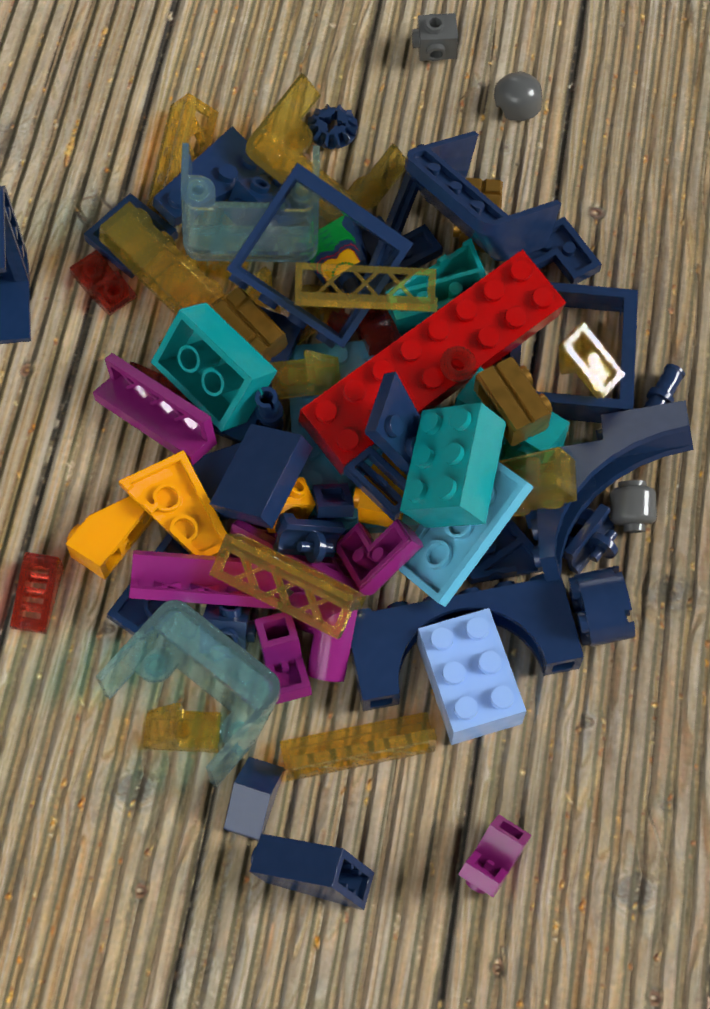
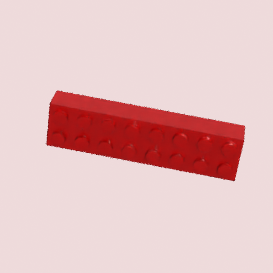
M522 249L301 408L299 422L342 476L344 474V467L366 448L371 446L375 450L379 449L364 432L384 374L396 371L421 417L422 410L433 409L469 382L480 367L484 370L489 368L556 319L564 308L566 301Z

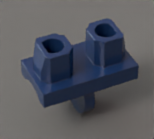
M600 504L596 510L586 508L578 518L574 528L580 531L576 536L569 534L562 556L567 560L570 571L580 574L590 560L597 563L602 556L613 559L617 555L618 548L613 541L618 534L614 531L615 526L608 516L611 512L610 507Z
M281 513L274 528L277 537L273 549L276 554L305 556L309 563H320L324 557L335 556L337 541L346 528L342 522L328 521L327 518H317V515H313L308 519H296L292 513Z

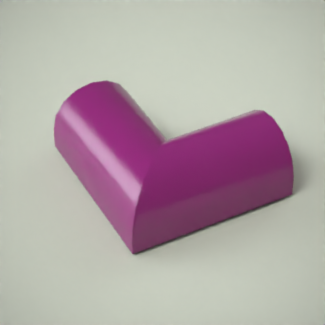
M397 518L375 541L368 529L358 522L337 542L336 551L359 591L371 596L423 547V543L410 527Z
M306 591L294 592L286 600L283 612L291 610L296 629L313 634L307 675L323 681L344 682L358 609Z

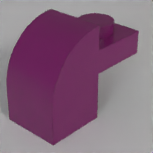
M291 610L254 619L275 704L312 695Z
M498 814L489 825L475 851L464 863L458 875L465 879L466 884L472 890L481 894L487 893L494 898L532 835Z

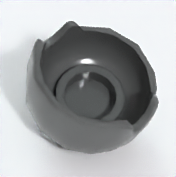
M522 71L505 75L496 83L494 88L496 107L500 106L505 118L509 120L524 121L534 118L541 111L543 101L542 88L539 81L534 76Z

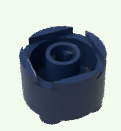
M618 565L575 574L574 577L568 578L570 603L573 613H577L579 623L577 629L582 647L587 645L594 647L635 638L634 621L628 622L627 616H630L629 610H632L624 576L622 571L619 572Z

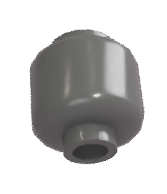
M644 480L618 482V487L610 492V516L612 523L617 526H623L624 533L645 532V525H650L657 520L655 490L647 486V482Z

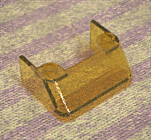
M301 73L246 143L248 157L281 185L294 165L299 163L363 209L368 210L375 207L405 171V156L392 143L366 176L356 179L348 190L307 159L303 154L312 144L313 134L309 126L302 119L321 95L308 78ZM297 182L290 191L330 223L344 215Z

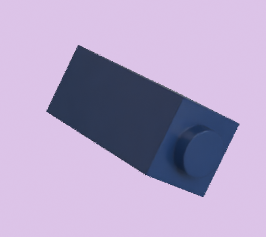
M267 834L260 835L258 844L251 855V867L249 872L268 884L360 910L365 909L375 873L343 848Z

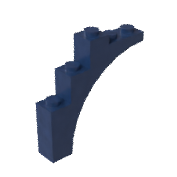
M686 400L602 414V429L596 430L597 441L562 446V461L556 462V474L524 479L534 488L517 509L519 516L525 515L528 529H532L534 540L539 542V546H533L534 563L536 568L542 567L546 582L561 580L562 556L568 536L580 515L596 496L617 479L642 465L665 456L694 450Z

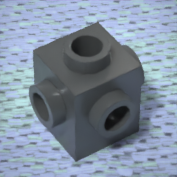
M455 13L418 15L417 29H412V47L418 48L420 61L457 59L458 30Z

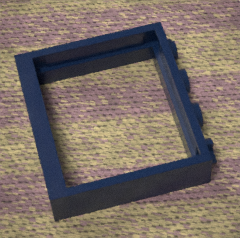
M296 163L226 270L232 273L229 277L230 281L245 291L249 285L259 291L261 294L258 300L273 310H276L278 305L290 312L287 319L304 330L308 324L317 330L318 334L315 338L333 349L335 344L344 348L414 243L302 165ZM296 182L393 248L338 332L241 267Z
M550 282L566 301L564 307L619 312L615 399L536 392L538 395L541 393L545 394L551 403L552 412L565 420L601 423L602 414L633 409L638 290ZM522 344L505 355L502 361L512 357L520 367Z

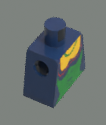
M343 215L294 244L320 281L331 293H336L343 289L347 299L352 300L359 297L360 279L364 277L370 259L361 228L357 223Z

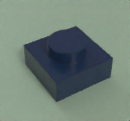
M348 483L312 485V496L316 504L314 508L317 518L353 517L354 503Z

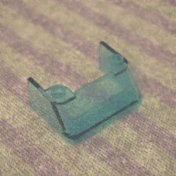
M182 143L181 210L184 250L190 258L197 261H232L270 202L216 201V191L213 182L205 176L192 175L189 143ZM313 145L312 173L319 177L320 146ZM296 182L285 202H283L245 261L307 262L313 259L318 251L319 197Z
M170 600L163 603L96 675V679L103 694L110 700L134 673H137L148 682L158 683L166 680L177 668L231 711L220 728L221 739L225 745L206 766L210 782L217 788L258 739L280 697V682L274 672L188 604L180 600Z

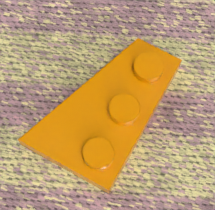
M184 450L118 481L119 486L189 554L217 556L233 547L215 509L209 504L211 501Z

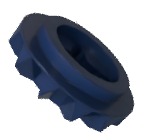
M326 104L324 109L315 108L314 114L308 117L307 131L310 139L318 146L327 149H338L347 146L354 140L358 131V123L352 114V110H344L341 104L337 107H330ZM337 120V125L328 133L327 124Z

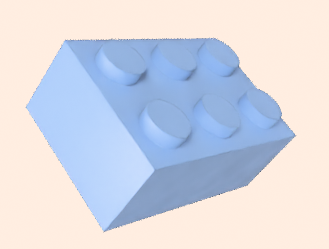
M490 608L418 628L417 646L451 745L523 723L526 708Z

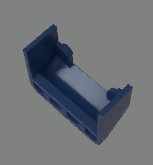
M472 131L408 151L404 167L421 195L489 254L492 259L506 261L522 249L528 254L547 247L562 203L554 200L512 215H507L465 179L478 139V133Z
M3 185L0 186V344L31 341L29 260L7 189Z

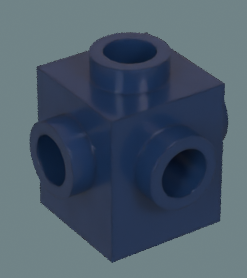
M207 604L202 617L201 653L218 654L223 658L246 656L249 643H255L257 632L255 621L250 620L251 607Z

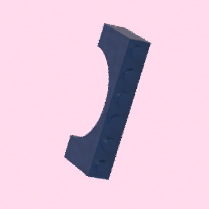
M540 574L526 582L515 584L514 581H503L496 584L494 588L479 590V588L475 587L467 588L460 591L458 595H454L446 607L428 596L423 599V602L408 604V602L400 601L388 605L386 609L372 611L370 608L359 609L350 654L363 712L399 705V674L407 654L417 643L418 628L490 608L495 625L517 636L532 651L541 667L543 676L579 669L584 655L562 576L561 580L546 582L544 574Z

